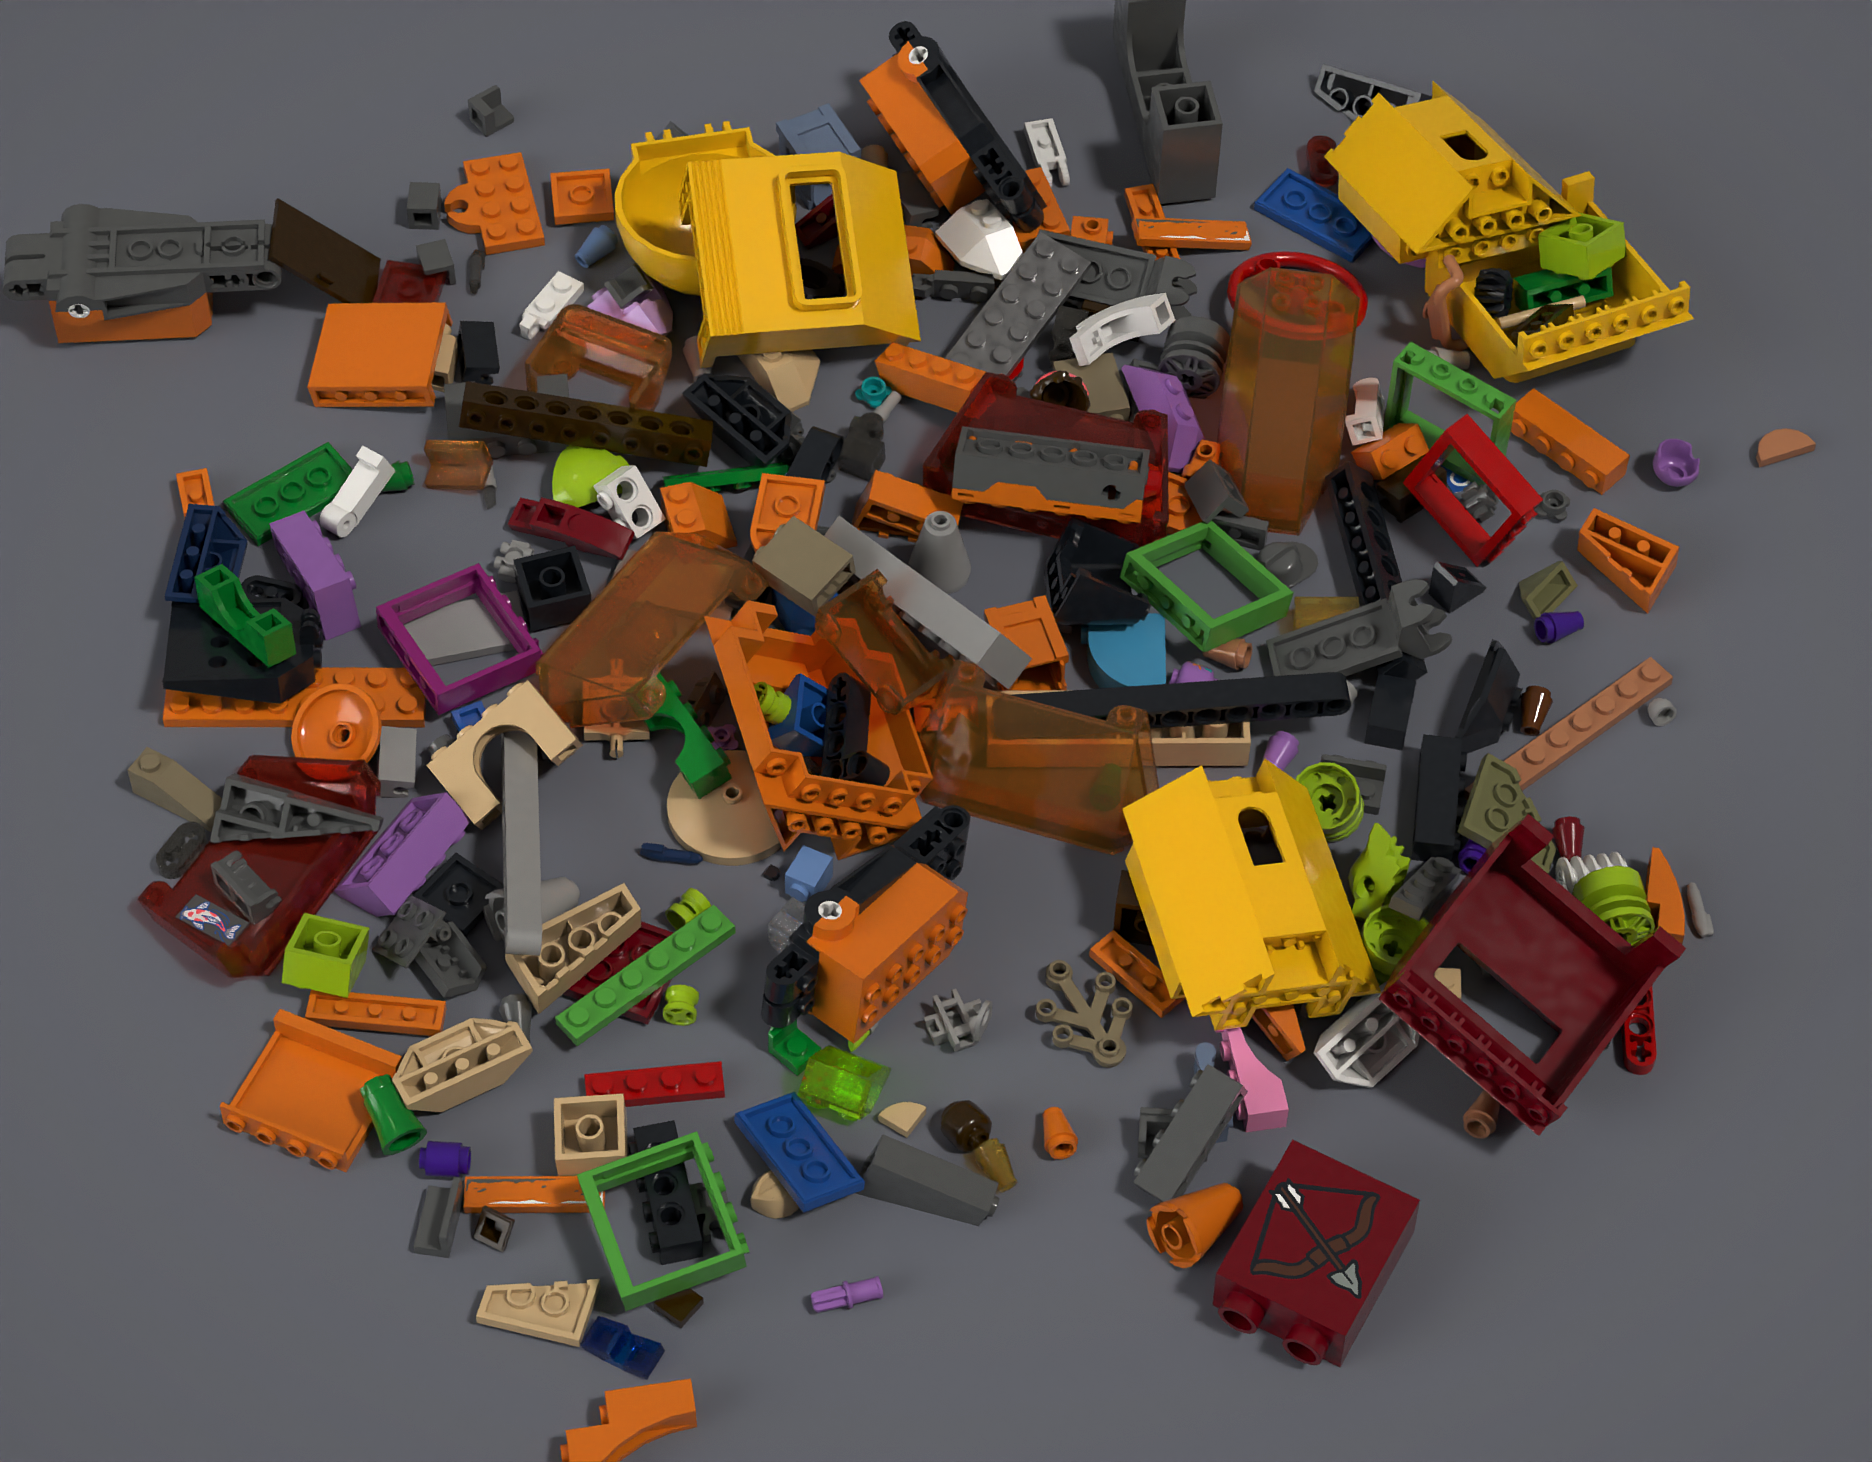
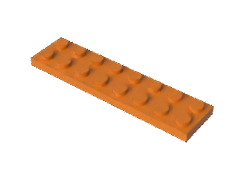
M322 667V669H316V678L313 684L282 703H267L166 689L163 724L164 727H292L299 708L311 694L330 684L345 683L364 690L372 697L379 709L382 726L424 728L427 698L406 668Z

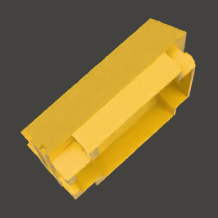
M1432 81V99L1393 107L1378 92L1371 100L1373 105L1362 118L1358 116L1344 132L1346 137L1335 150L1331 148L1324 156L1339 172L1338 199L1399 264L1428 258L1439 269L1446 267L1443 259L1447 255H1453L1457 263L1461 264L1538 246V234L1559 221L1581 216L1484 120L1475 115L1434 81Z
M1264 758L1255 777L1242 778L1236 776L1228 780L1210 781L1207 780L1204 768L1201 765L1122 809L1133 840V845L1126 857L1125 863L1170 998H1186L1192 1017L1210 1015L1215 1031L1246 1027L1256 1009L1307 1003L1305 1008L1309 1018L1341 1014L1350 997L1382 993L1309 791L1304 785ZM1269 826L1276 848L1279 849L1283 862L1254 866L1241 829Z

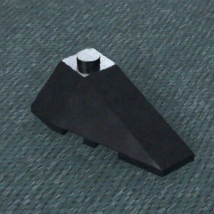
M1322 64L1314 90L1317 95L1335 109L1344 113L1353 122L1358 116L1362 118L1373 105L1371 100L1378 92L1393 107L1432 99V96L1325 64Z

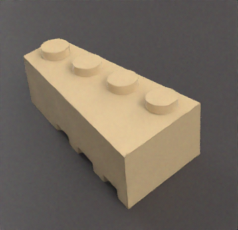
M625 883L543 923L540 956L505 954L506 963L538 1014L641 928V908Z

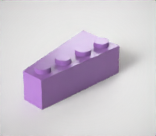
M301 511L269 523L275 548L290 576L294 577L295 583L301 588L303 598L306 597L310 608L320 614L321 629H323L325 640L327 641L360 628L361 624L352 591L356 589L354 577L350 571L345 572L343 561L339 554L334 555L328 537L322 538L318 522L316 520L311 521L306 512Z

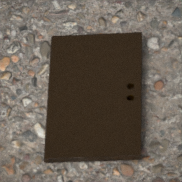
M277 198L275 200L268 260L342 303H376L381 258Z

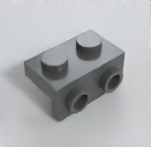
M453 921L446 922L451 928V937L447 941L437 942L433 938H428L414 958L444 998L476 991L487 969L482 958Z

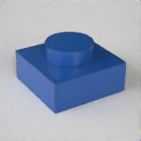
M482 701L451 711L452 721L458 732L468 725L474 726L482 719V713L486 710Z

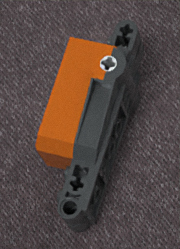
M77 204L65 209L62 213L61 221L50 223V233L18 234L8 238L6 241L3 293L9 299L16 301L48 300L58 343L197 337L212 325L213 292L274 289L281 283L282 267L268 260L272 224H265V219L197 222L188 215L98 208L89 204Z

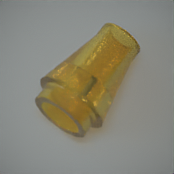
M993 1138L980 1144L974 1150L976 1156L975 1163L991 1180L999 1183L997 1188L1000 1193L1006 1192L1017 1185L1018 1181L1014 1175L1005 1144H1000L997 1138Z

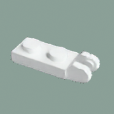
M1053 118L1025 122L1023 130L1036 168H1042L1050 187H1052V176L1049 170L1058 169L1059 180L1062 186L1069 185L1070 176L1066 165L1067 159Z

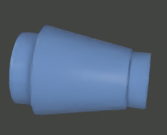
M600 225L598 228L594 227L575 254V259L581 266L588 268L615 250V245L618 243L617 236L605 225Z

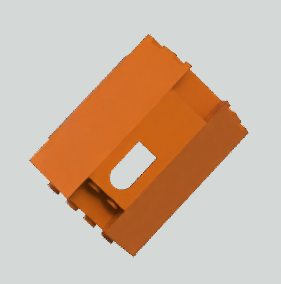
M749 600L731 621L704 616L764 806L783 852L801 833L830 837L837 860H841L898 840L922 818L915 798L932 781L933 776L893 661L889 655L864 650L853 620L827 616L811 636L772 629L768 627L778 616L775 605ZM845 672L869 687L871 690L867 752L888 765L890 775L886 784L878 786L821 776L822 757L802 756L800 752L775 747L772 744L768 731L769 722L764 719L754 685L758 682H765L772 686L775 692L781 691L784 693L794 677L801 673L828 689L831 680L837 674Z

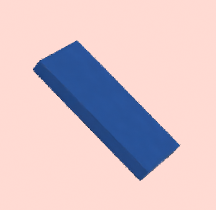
M1289 168L1278 177L1254 204V210L1351 263L1374 241L1371 233L1338 199L1337 194Z
M796 1092L735 1113V1124L803 1213L864 1190V1179Z

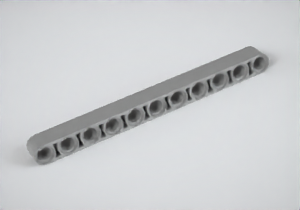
M508 731L501 733L505 954L540 956L542 946L537 743L529 734L520 731Z

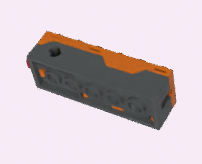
M962 426L955 454L951 499L959 500L965 504L979 502L991 504L997 508L1011 506L1022 508L1028 512L1042 510L1054 512L1060 516L1074 514L1082 515L1092 520L1106 518L1114 519L1123 524L1140 523L1143 506L1160 497L1163 474L1158 470L1149 469L1150 450Z

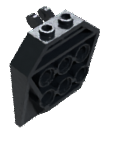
M286 598L249 599L250 603L260 614L274 608L292 623L297 654L283 660L279 664L268 667L203 611L199 603L172 601L164 677L162 680L163 689L267 703H282L313 684L316 678V669H322L321 649H323L324 642L323 629H319L320 614L310 607L304 610Z

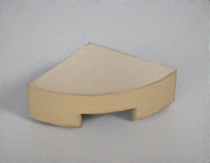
M913 1102L896 1103L885 1108L878 1115V1121L907 1138L926 1115V1107Z

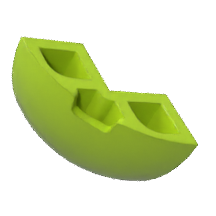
M569 445L559 455L554 467L552 478L553 500L575 507L598 501L597 492L593 486L621 466L630 465L621 455L615 456L605 449ZM618 484L616 489L617 494L623 493L620 484Z

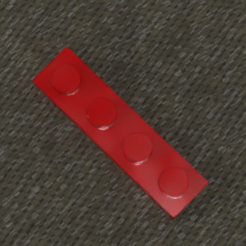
M722 1061L584 1074L586 1096L624 1094L626 1107L725 1098Z

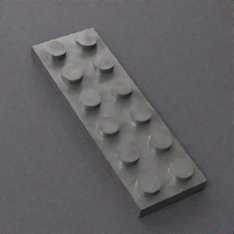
M1040 232L945 359L988 372L992 387L1001 388L1089 271L1091 262Z

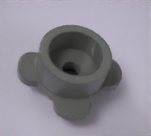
M1549 490L1540 495L1543 501L1536 510L1540 517L1547 516L1558 521H1563L1567 518L1566 507L1570 505V499L1563 492Z

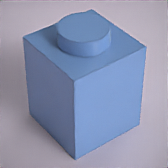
M803 845L785 873V893L797 901L806 902L810 896L824 891L833 877V857Z

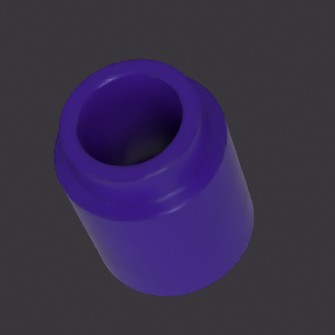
M428 1141L427 1147L420 1149L419 1168L425 1169L426 1176L460 1177L461 1174L469 1175L471 1147L463 1146L462 1143Z

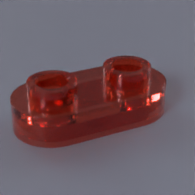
M1322 135L1312 137L1308 141L1306 156L1311 180L1320 186L1329 187L1338 182L1339 172L1324 156L1331 148L1335 150L1337 146L1333 139Z

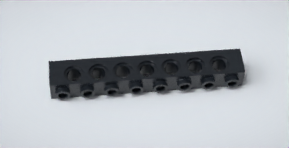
M1347 461L1327 475L1325 480L1359 605L1362 607L1384 598L1388 600L1391 587L1401 583L1402 579L1373 476L1368 471ZM1402 652L1403 657L1376 666L1378 674L1415 681L1428 673L1424 659H1419L1405 652Z

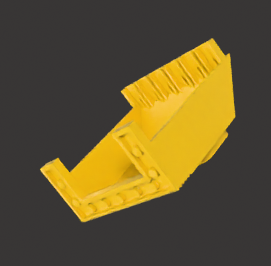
M842 152L733 158L701 162L690 161L687 163L678 195L681 225H691L696 257L703 320L697 336L700 368L713 367L717 356L891 344L892 342L908 346L909 342L921 341L897 171ZM831 185L847 296L818 299L805 298L790 186Z
M1590 171L1562 179L1561 196L1577 212L1608 219L1593 202L1595 177ZM1626 239V256L1611 267L1614 296L1586 303V307L1574 310V316H1569L1565 324L1555 326L1550 322L1548 323V328L1545 325H1541L1540 332L1527 335L1524 331L1518 332L1517 348L1512 343L1511 333L1520 325L1505 329L1499 327L1496 319L1490 316L1474 296L1476 278L1482 269L1489 268L1508 270L1512 279L1544 270L1540 266L1539 245L1459 264L1464 275L1463 283L1458 288L1450 291L1446 296L1449 323L1494 379L1504 377L1505 380L1512 383L1523 382L1630 348L1635 344L1636 337L1692 320L1694 317L1688 312L1691 287L1685 280L1679 282L1678 288L1669 290ZM1426 258L1425 292L1431 297L1437 284L1440 285L1443 281L1451 278V275L1446 267L1438 269ZM1514 290L1512 292L1511 309L1508 315L1521 312L1515 305Z

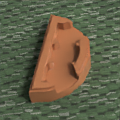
M1787 428L1773 430L1765 434L1759 442L1756 460L1760 468L1814 451L1816 443L1808 435L1798 430Z

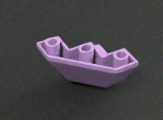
M641 269L654 289L639 301L634 302L628 307L620 308L607 288L604 287L591 297L594 301L586 308L575 311L573 308H570L558 317L560 322L552 330L555 334L603 356L636 353L653 346L672 331L673 311L662 284L648 276Z

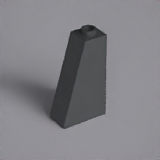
M886 1135L881 1136L865 1160L860 1172L861 1177L865 1181L864 1190L856 1192L866 1197L979 1226L986 1216L992 1217L999 1203V1197L995 1196L998 1182Z

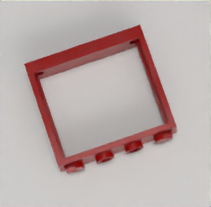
M1468 414L1464 415L1443 432L1403 482L1476 567L1486 560L1491 564L1498 556L1504 553V549L1527 527L1526 524L1538 515L1534 510L1543 501V498ZM1454 449L1457 450L1512 513L1492 537L1489 536L1435 474L1436 470Z

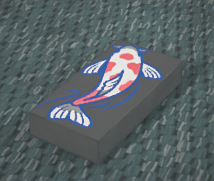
M197 894L175 916L176 923L228 952H231L250 930L249 922Z

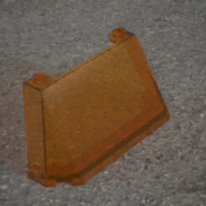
M654 532L536 662V675H539V692L564 723H569L570 728L650 719L664 704L666 699V689L656 675L705 622L704 616H710L731 591L739 599L751 601L758 598L769 586V583L749 561L698 533Z
M956 659L918 731V736L933 776L932 781L919 794L923 802L940 808L950 805L960 806L972 817L1109 855L1122 852L1125 846L1132 844L1133 840L1122 809L1159 789L1147 711L1127 705H1120L1113 708L1109 712L1106 721L986 689L983 688L985 683L983 669L976 664Z

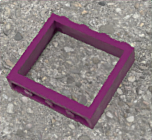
M479 563L376 606L378 629L438 715L541 671V656L544 653L539 648V640L537 638L533 639L530 636L524 619L521 616L517 617L515 615L509 598L505 594H500L493 576H488ZM476 593L518 655L446 686L403 624Z

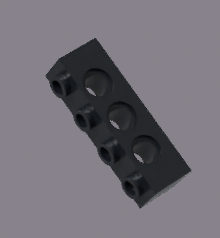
M675 1121L633 1128L634 1142L628 1143L630 1155L677 1139L678 1134ZM684 1162L636 1179L638 1192H645L647 1201L642 1202L645 1223L652 1222L654 1232L648 1233L652 1253L659 1252L661 1265L703 1257L702 1237ZM661 1191H670V1192H671V1193L668 1194V1195H660V1194H658V1193L661 1192ZM668 1221H677V1222H678V1223L675 1224V1225H666V1224H664V1223H666V1222H668Z

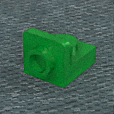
M797 1019L787 1027H771L768 1032V1052L797 1076L822 1055L821 1047L797 1028Z

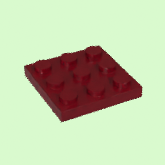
M641 921V928L564 992L563 995L580 1000L669 937L673 932ZM671 980L627 1010L622 1016L648 1025Z

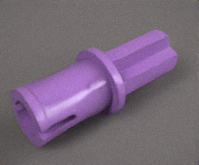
M878 1276L849 1284L847 1281H843L841 1286L816 1291L811 1294L812 1306L817 1313L845 1306L852 1309L853 1304L883 1298L882 1285Z

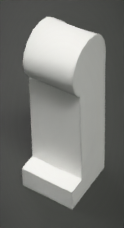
M1365 378L1353 385L1356 397L1355 414L1348 415L1345 418L1352 446L1383 439L1384 397L1381 394L1378 379Z
M363 445L356 455L359 459L358 463L333 501L325 506L320 515L321 527L339 537H346L358 525L395 473V469L383 456Z

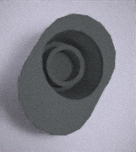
M1272 542L1266 545L1256 558L1258 562L1289 589L1310 577L1318 566V558L1315 552L1305 544L1298 542Z

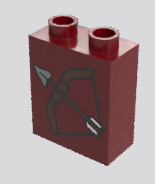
M1292 1139L1216 1272L1213 1306L1219 1308L1218 1314L1220 1318L1237 1331L1253 1334L1260 1328L1283 1339L1282 1345L1292 1357L1305 1364L1319 1365L1322 1359L1341 1367L1414 1233L1420 1200Z

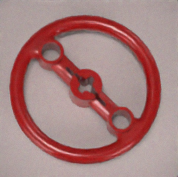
M1270 252L1251 257L1234 269L1230 275L1227 288L1231 307L1247 324L1268 335L1297 342H1323L1349 334L1362 323L1368 306L1365 289L1352 273L1328 259L1301 252ZM1280 267L1309 269L1339 282L1346 288L1353 299L1354 308L1352 312L1344 316L1342 315V308L1336 303L1320 302L1313 297L1315 285L1311 279L1301 275L1287 278L1279 272ZM1251 277L1254 278L1253 284L1256 288L1264 291L1274 290L1282 296L1280 308L1283 313L1291 317H1304V315H1308L1316 321L1315 327L1284 324L1257 312L1244 299L1241 292L1242 283L1246 278Z

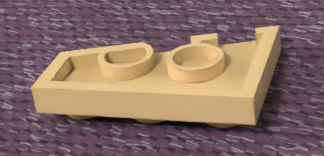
M589 1279L587 1283L568 1284V1281H555L554 1285L532 1286L530 1283L487 1285L476 1315L477 1323L580 1347L600 1288V1279Z

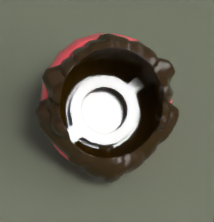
M1053 371L1044 374L1029 392L1036 412L1048 425L1059 424L1071 428L1085 416L1090 407L1089 392L1086 385L1082 382V378L1067 371Z

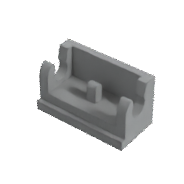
M382 726L376 753L375 798H406L409 791L407 789H396V787L414 788L417 729Z

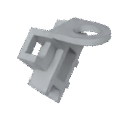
M957 989L951 990L952 998L940 1001L938 995L933 996V1008L936 1013L924 1017L925 1026L934 1045L937 1046L950 1042L954 1052L978 1044L992 1017L993 1005L992 1001L986 1000L981 1007L982 1002L980 999L963 1004ZM955 1007L956 1009L947 1013L945 1012L946 1009ZM967 1035L969 1036V1038L959 1041L958 1039Z

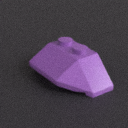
M1124 365L1121 368L1164 471L1182 473L1184 466L1190 464L1199 441L1206 440L1182 383L1177 376Z

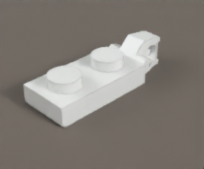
M558 271L522 314L523 320L519 324L520 336L531 341L541 328L551 330L559 321L558 317L568 310L583 293L584 283Z

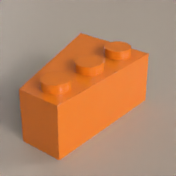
M1593 508L1579 531L1577 551L1648 614L1677 566L1679 546Z

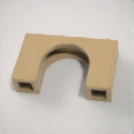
M528 680L524 684L518 683L508 691V697L499 705L493 704L482 713L480 721L474 726L468 725L457 734V740L449 747L444 746L438 749L431 756L432 761L426 765L474 825L481 830L502 814V802L485 782L480 767L482 753L486 745L494 737L508 731H520L529 734L557 766L583 746L536 687Z

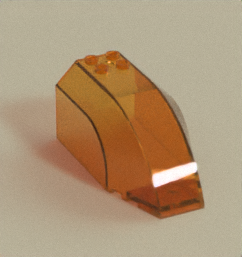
M1270 267L1237 285L1217 443L1221 447L1219 460L1221 467L1231 474L1249 508V511L1244 516L1268 521V532L1300 535L1312 515L1321 494L1323 495L1327 489L1325 477L1337 469L1340 463L1360 298L1331 274Z

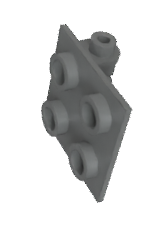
M411 895L400 906L397 916L389 927L380 934L378 942L372 950L407 969L429 937L437 942H445L451 937L450 926L442 920L446 913Z

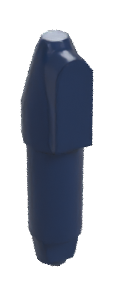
M643 843L641 845L640 854L658 862L667 861L691 865L699 864L703 860L700 854L692 851L670 849L664 847V845Z

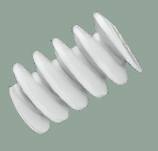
M1612 852L1609 858L1606 854L1600 853L1597 855L1596 860L1590 854L1584 856L1583 861L1579 856H1573L1570 862L1567 858L1561 857L1556 864V881L1560 885H1566L1568 891L1572 894L1574 885L1592 871L1612 866H1628L1625 859L1618 852Z

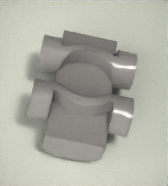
M512 540L511 544L508 542L502 543L500 553L504 554L505 558L496 556L494 561V568L499 569V579L511 583L516 582L513 559L534 555V549L531 548L529 543Z

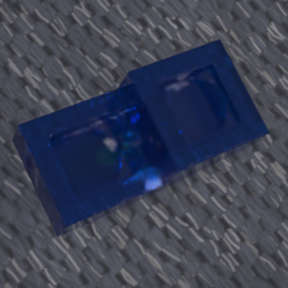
M601 1316L596 1318L580 1343L583 1349L596 1357L646 1380L665 1352L661 1343L632 1334L628 1325Z

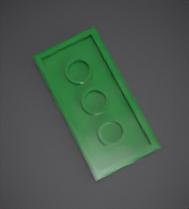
M327 442L223 500L224 508L255 544L260 546L273 538L269 523L301 511H305L309 518L322 511L326 505L333 501L353 469L332 445Z

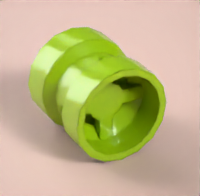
M765 682L756 683L754 688L764 719L773 725L781 723L789 714L791 698L781 691L775 692L774 688Z
M689 888L681 896V901L673 903L665 911V915L670 924L678 930L711 907V904L701 892L694 888Z

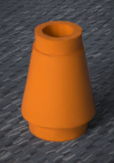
M1050 1107L1042 1114L1044 1148L1054 1159L1069 1158L1077 1150L1078 1138L1063 1114L1062 1109Z

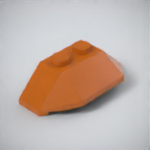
M904 225L911 275L913 273L935 274V270L954 271L955 262L930 228ZM838 245L832 269L834 273L844 274L840 245Z

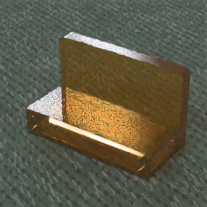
M426 441L424 451L431 464L425 480V485L428 489H484L494 462L485 441Z

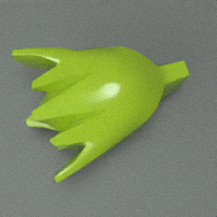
M1376 822L1369 833L1367 846L1350 868L1348 875L1349 887L1355 901L1352 913L1356 920L1363 922L1366 921L1371 912L1380 906L1390 904L1392 896L1403 886V881L1410 865V858L1401 855L1405 849L1404 846H1396L1397 838L1395 836L1391 838L1388 832Z

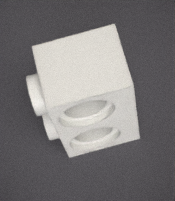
M636 465L621 466L593 486L597 492V500L601 507L608 511L614 522L633 530L635 533L633 539L640 538L666 519ZM618 484H620L623 489V493L620 498L617 495L616 491ZM634 510L638 515V521L636 524H634L632 521V513L634 512Z

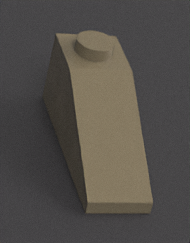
M146 747L128 769L133 793L212 832L215 813L220 810L222 798L176 761Z

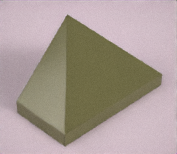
M1557 561L1519 582L1521 599L1534 621L1542 613L1553 612L1578 586L1563 561Z

